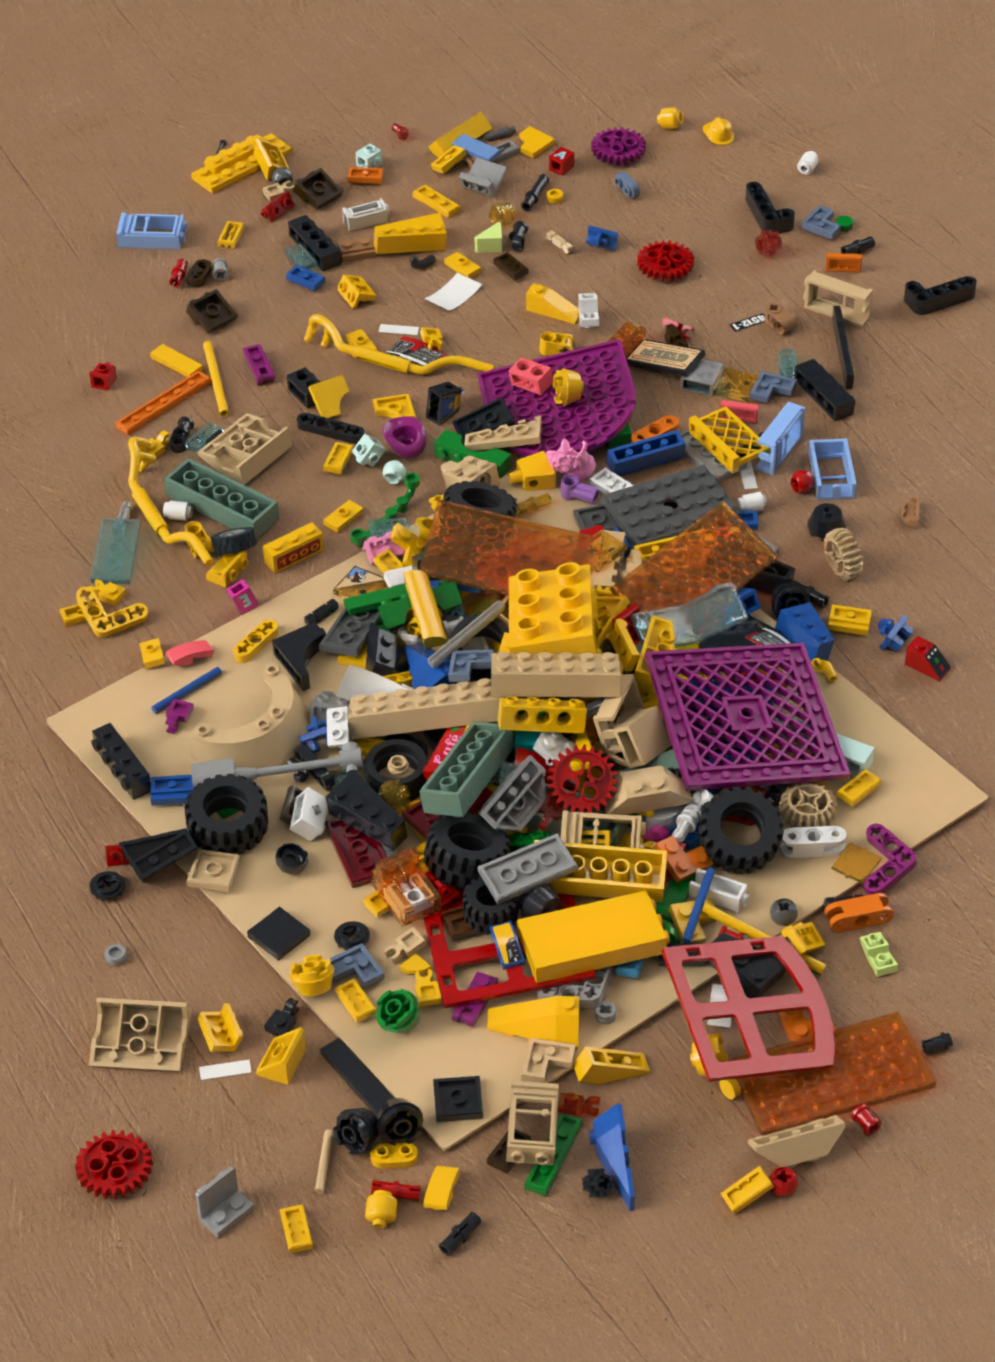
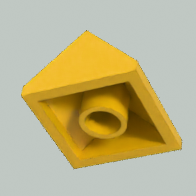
M260 138L256 139L254 155L266 180L272 179L274 170L279 167L289 169L277 144Z
M300 1027L273 1038L255 1074L288 1085L306 1051L304 1029Z

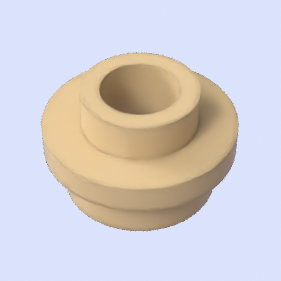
M401 755L391 757L387 764L388 771L394 775H402L409 769L408 761Z

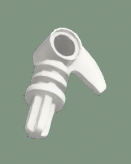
M693 790L690 793L692 803L686 804L684 810L676 818L677 827L672 836L675 837L677 842H683L688 832H693L697 828L707 803H710L713 797L707 790Z

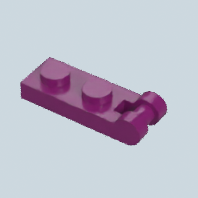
M261 344L243 348V354L255 377L256 384H263L264 381L268 380L269 382L275 381L274 372Z
M477 971L468 989L498 984V978ZM489 1000L474 1001L470 1004L458 1006L453 1011L452 1021L458 1023L463 1021L466 1022L467 1026L474 1028Z

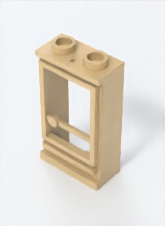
M814 270L805 278L804 308L832 317L833 306H840L843 322L861 328L870 319L873 289L861 288L854 284L817 273V270ZM819 287L844 295L843 305L819 297ZM847 296L855 299L854 309L846 306Z
M634 674L621 675L620 697H605L597 714L593 717L602 747L606 753L622 752L613 729L640 710L645 709ZM620 707H621V710H622V711H621V713H620V715H619V717H618V719H617V722H616V724H615V723L613 722V720L615 719V717H616V715H617V713H618V711H619V709H620Z
M563 811L561 840L563 842L581 844L583 821H594L593 845H597L599 822L632 824L630 848L644 849V844H641V835L646 833V822H642L641 815L630 816Z
M512 1080L506 1162L554 1165L559 1084ZM516 1101L552 1104L551 1111L548 1109H543L542 1111L516 1109ZM515 1114L551 1116L550 1142L514 1139Z

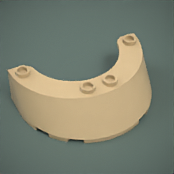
M273 662L263 669L262 678L272 691V702L268 710L259 719L250 724L234 728H220L203 724L190 732L189 742L192 758L201 763L233 758L236 767L254 768L285 765L290 758L295 759L296 755L293 748L302 744L299 736L310 733L306 726L310 725V714L285 672Z

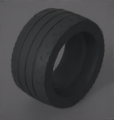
M481 614L462 619L455 626L451 639ZM496 617L474 637H489L501 645L504 632L509 633V628ZM472 669L471 678L490 679L491 669Z
M392 739L378 743L366 756L364 767L365 781L386 803H409L419 798V791L427 782L423 776V769L428 763L426 754L419 745L409 740ZM395 755L404 756L409 763V767L415 770L407 777L398 779L387 778L379 774V771L387 767L390 758Z

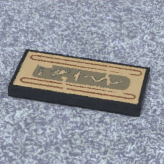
M643 339L626 357L628 366L687 376L703 359L705 351Z

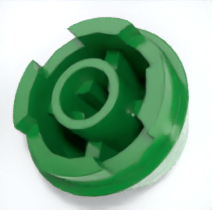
M401 989L392 992L388 990L377 1001L379 1006L375 1017L382 1029L404 1034L412 1031L417 1026L420 1020V1010L416 997L410 991Z

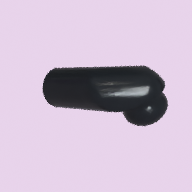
M432 254L423 260H419L418 256H412L409 261L413 268H427L436 262V258Z
M290 758L287 764L299 763V761ZM308 770L296 771L293 774L295 780L299 783L306 781Z

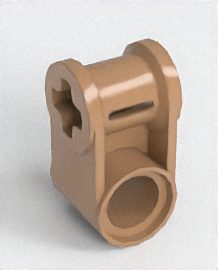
M771 302L766 305L767 315L764 321L777 334L783 335L797 327L795 316L784 309L779 303Z

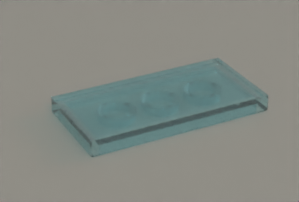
M101 518L90 577L91 583H95L96 579L101 580L103 584H108L109 582L113 584L131 583L141 526L140 520Z

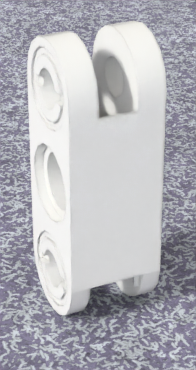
M839 826L787 828L784 830L780 852L787 858L840 856L845 851L847 833ZM788 847H793V850L791 851V850H788L787 848H788Z

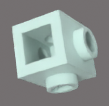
M368 144L355 152L357 167L377 168L382 165V150L372 144Z
M364 434L352 452L357 457L356 461L361 465L365 466L367 464L374 467L386 448L378 439Z

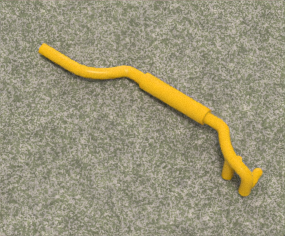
M314 314L310 317L309 326L304 337L306 343L311 342L312 337H314L319 329V323L325 328L321 347H328L329 342L333 340L335 347L339 351L352 355V358L406 374L411 372L418 375H426L448 365H462L483 372L495 369V365L463 356H447L432 361L425 366L411 363V360L367 347L348 345L342 341L335 325L328 318L320 314Z
M136 436L131 437L128 441L131 457L128 484L139 508L155 533L161 536L165 543L174 544L180 541H187L194 547L205 566H212L214 560L196 535L190 532L169 533L168 525L145 489L139 486V471L144 472L147 466L155 462L156 456L144 452L145 449L150 447V440Z

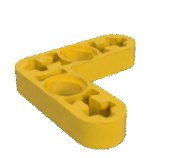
M81 587L77 591V603L97 637L105 638L144 623L148 619V608L144 604H133L107 615L91 588ZM82 595L89 597V604H87L86 598L82 597ZM91 609H97L100 613L93 616L88 612ZM118 617H123L126 619V622L118 624L115 620ZM102 625L103 627H106V629L103 630L102 628H99V626Z

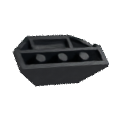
M371 622L365 670L380 676L408 671L409 663H407L404 650L407 644L391 629Z

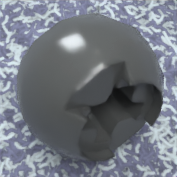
M279 167L274 170L272 174V182L274 184L279 183V185H282L286 181H291L292 184L293 173L290 169Z
M787 898L774 901L770 908L772 920L781 926H788L794 923L798 916L797 905Z

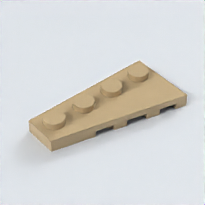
M541 415L534 417L535 420L518 421V425L508 427L505 424L499 426L494 431L485 429L466 434L464 446L469 450L479 451L494 447L498 449L540 444L542 430Z

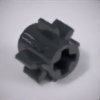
M604 1168L588 1169V1175L582 1178L583 1191L590 1192V1198L606 1197V1191L612 1188L611 1175L604 1174Z

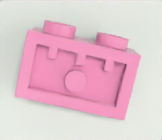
M388 532L378 538L373 536L364 541L362 548L367 553L370 565L375 564L373 562L375 556L387 549H390L397 558L404 557L405 550L390 540L392 532Z

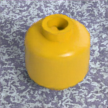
M676 107L663 108L660 114L657 115V122L664 130L678 129L683 122V115Z
M374 1191L366 1200L365 1218L367 1221L371 1222L375 1228H386L387 1224L393 1223L397 1214L398 1202L389 1191Z

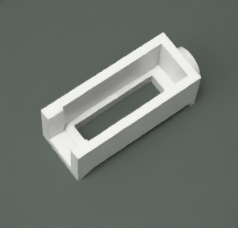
M380 198V201L358 205L349 209L342 208L344 224L348 223L349 232L388 222V214H390L389 206L383 202L382 198Z
M697 868L696 881H690L689 898H697L706 873L705 870ZM714 874L706 899L711 898L713 904L736 911V914H739L742 906L746 907L749 900V894H746L747 884Z

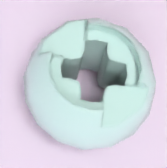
M397 460L387 462L383 467V477L390 484L401 483L406 475V468Z

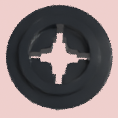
M106 871L95 875L90 881L89 888L91 894L95 895L96 899L103 898L106 901L107 898L114 900L116 895H121L122 890L125 889V884L120 874ZM104 883L111 888L109 890L104 888Z
M349 921L341 924L335 930L334 940L338 948L343 947L345 951L361 943L364 946L366 943H369L370 932L363 923ZM355 933L356 938H353L351 941H349V937H351Z

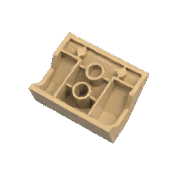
M246 413L200 449L197 454L222 475L245 485L293 445L289 427H284L278 432L270 429L263 418Z
M113 998L96 999L98 1016L96 1032L92 1037L89 1066L181 1071L191 1020L192 1008L188 1003Z

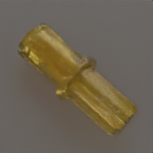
M545 493L535 498L531 496L528 500L517 503L516 514L520 516L529 511L535 512L539 507L550 504L552 502L550 494Z

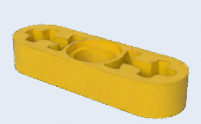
M268 619L255 627L235 645L233 649L235 660L245 663L257 655L278 635L277 623L274 620ZM253 639L261 640L259 643L251 642Z

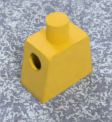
M544 451L519 459L517 461V471L508 473L510 484L521 482L525 491L556 488V473L547 460V455Z

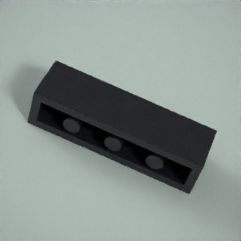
M815 359L795 366L794 379H797V383L834 421L854 414V397Z

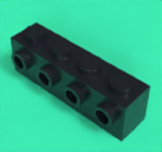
M111 722L92 730L93 740H91L93 749L99 753L104 764L108 765L111 769L113 776L119 780L124 791H127L133 800L150 793V774Z

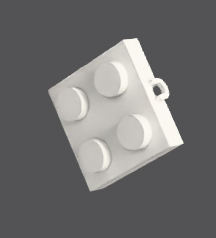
M541 732L533 749L546 760L545 762L548 766L553 765L556 768L548 760L551 759L553 761L555 759L560 761L558 754L562 753L566 756V748L573 752L575 743L566 739L561 732Z

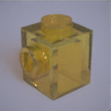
M400 779L395 781L389 780L381 785L379 796L398 814L409 809L410 793L407 786L402 785Z

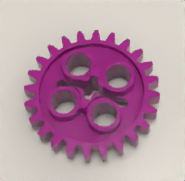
M614 127V130L607 128V132L601 130V134L596 133V136H593L591 152H593V156H597V160L601 159V162L608 161V164L613 162L614 165H617V163L623 165L624 162L630 164V161L636 162V159H641V156H644L646 140H644V136H640V133L635 134V130L630 132L629 128L623 130V127L619 130Z

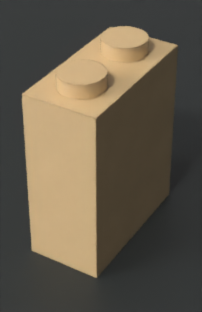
M657 706L640 710L613 729L629 768L646 765L672 746L668 731Z

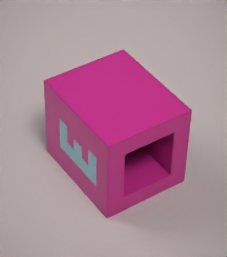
M243 579L226 589L235 607L242 615L259 606L250 587Z

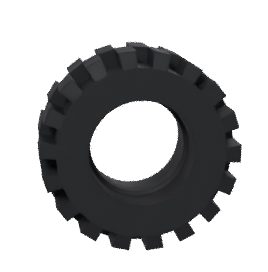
M478 877V880H472L470 885H467L465 891H463L464 921L468 923V927L471 929L475 928V932H484V935H489V926L511 921L514 926V922H517L519 915L518 896L497 904L482 877Z

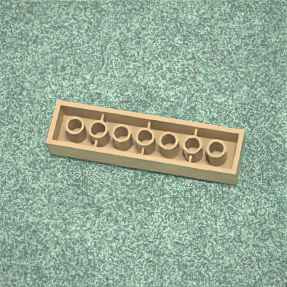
M487 678L473 682L461 681L450 685L439 684L434 687L421 686L411 690L399 689L395 692H377L371 695L359 694L350 699L347 720L352 740L470 725L472 722H496L499 700L506 697L492 696L491 679Z

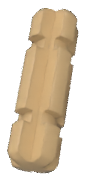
M553 230L547 232L546 238L566 254L573 252L572 244Z

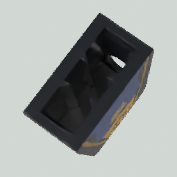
M450 382L429 387L426 418L440 426L455 415L460 409L461 398L465 396L464 389Z

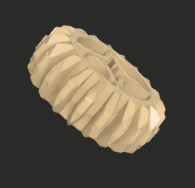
M837 528L827 533L824 538V553L829 563L828 566L838 576V579L850 581L861 575V571H863V556L855 536H852V532L847 528Z
M802 782L798 785L792 784L791 788H786L785 793H782L779 809L785 824L790 823L791 828L831 826L832 821L836 818L838 805L836 796L833 795L832 790H827L826 785L820 787L818 782L816 784H811L810 782L804 784Z

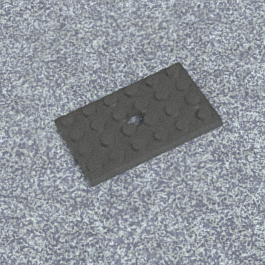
M704 464L601 495V502L621 530L625 532L633 546L704 530L739 519L741 516L740 510ZM672 501L677 503L678 507L673 509L670 506H664V503Z

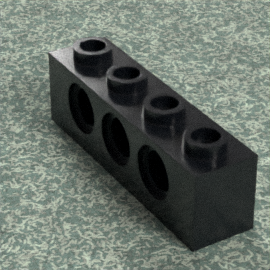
M307 215L288 221L289 236L322 271L341 265L342 252L340 248L336 247L332 240L324 234L323 230L319 229L315 222Z

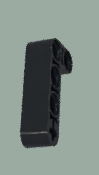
M755 181L747 183L745 200L762 232L767 235L792 231L794 229L795 212L788 208L775 210L760 183Z
M965 276L927 289L919 282L909 281L905 284L904 302L914 313L926 315L974 299L977 280L972 276Z

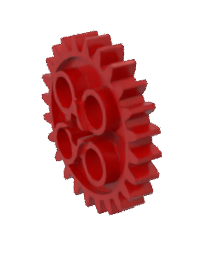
M664 240L661 243L655 241V245L648 243V247L643 246V250H639L637 266H639V271H642V275L647 274V278L652 276L653 280L660 278V282L663 279H666L667 282L670 279L676 281L677 277L683 279V275L688 276V272H692L694 256L693 252L689 251V247L684 248V244L678 245V242L671 244V240L668 243H665Z
M585 744L581 750L578 749L577 745H574L573 752L566 748V756L559 753L560 761L555 759L552 761L556 768L550 767L548 770L553 773V775L547 777V780L553 781L552 784L548 785V789H554V792L550 795L551 797L558 796L556 805L561 802L564 803L562 810L569 806L571 807L570 812L578 809V812L586 810L587 813H591L592 808L599 812V804L606 807L605 799L610 801L613 799L609 792L615 793L617 790L612 787V785L618 783V780L612 779L617 774V771L610 770L614 763L607 764L609 756L601 757L603 750L596 754L594 753V746L587 751ZM577 761L581 765V770L573 771L570 768V763ZM589 762L590 765L585 776V780L588 782L583 784L580 796L576 798L575 795L580 780L577 778L582 776L585 764ZM598 768L602 776L600 778L592 777L591 769ZM563 783H573L574 791H565ZM585 789H592L595 792V797L593 799L586 798L584 795Z
M112 1130L109 1136L102 1132V1138L99 1139L94 1135L93 1143L86 1141V1148H80L81 1155L76 1156L77 1163L75 1164L77 1180H80L81 1187H86L87 1193L94 1191L96 1198L101 1193L104 1200L109 1195H112L113 1199L116 1200L118 1194L126 1198L127 1191L135 1194L134 1187L142 1189V1181H149L148 1174H152L151 1166L153 1165L151 1149H148L147 1142L142 1143L141 1136L134 1139L133 1132L125 1136L124 1130L119 1135H116L115 1130Z

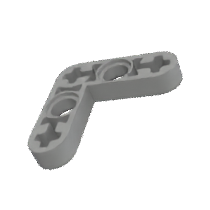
M613 966L594 970L596 978L585 980L584 986L565 984L537 990L538 999L574 994V996H579V1008H597L604 999L613 975ZM596 981H601V982H602V983H600V984H592L593 982H596Z

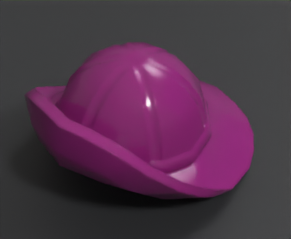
M402 416L393 418L382 427L385 440L398 455L405 458H416L423 452L427 436L424 426L415 417Z

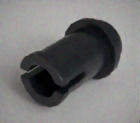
M941 1032L939 1036L921 1041L926 1055L942 1049L949 1050L953 1046L950 1034Z

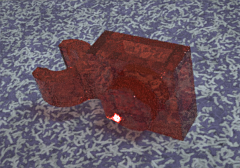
M550 790L539 809V812L543 813L544 816L537 829L543 832L546 831L551 820L558 821L564 811L562 810L564 803L561 802L556 805L558 796L551 797L550 795L553 792Z
M561 1092L558 1113L581 1116V1113H586L591 1116H598L599 1108L592 1107L591 1105H599L600 1097L590 1096L584 1100V1096L577 1095L576 1093Z

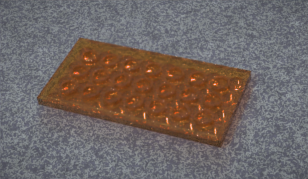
M438 500L419 570L424 571L428 577L448 582L455 581L457 584L509 596V577L516 576L522 570L535 569L538 572L556 570L558 566L569 562L577 563L579 566L588 565L595 536Z
M722 501L614 584L610 591L615 596H627L630 601L627 607L633 603L639 604L640 621L647 628H649L652 615L672 621L676 640L704 618L703 613L707 605L713 603V605L711 604L707 607L706 613H704L708 615L711 608L717 607L718 603L724 602L726 600L725 596L729 598L776 561L778 555Z
M894 1012L834 1029L835 1049L832 1068L737 1079L741 1087V1095L760 1135H769L808 1124L811 1121L852 1112L863 1104L872 1106L935 1088L936 1080L900 1013ZM813 1035L766 1048V1052L769 1056L813 1052ZM745 1054L730 1058L727 1061L749 1059V1056Z

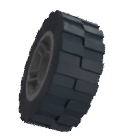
M252 527L234 528L211 536L215 554L239 552L252 548L257 544Z

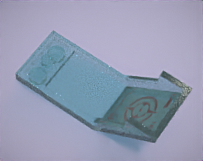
M733 582L716 585L711 591L682 605L634 613L630 617L642 646L652 615L672 621L675 648L699 643L748 619Z

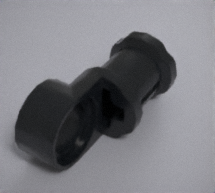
M523 221L514 223L513 231L509 234L513 251H523L524 234L529 229L528 225Z
M186 416L178 420V426L174 428L169 441L170 449L175 453H181L187 449L189 432L194 428V422Z

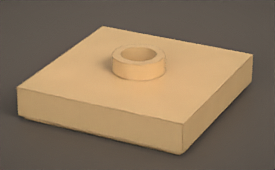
M198 849L186 881L187 887L230 892L241 860L240 855Z

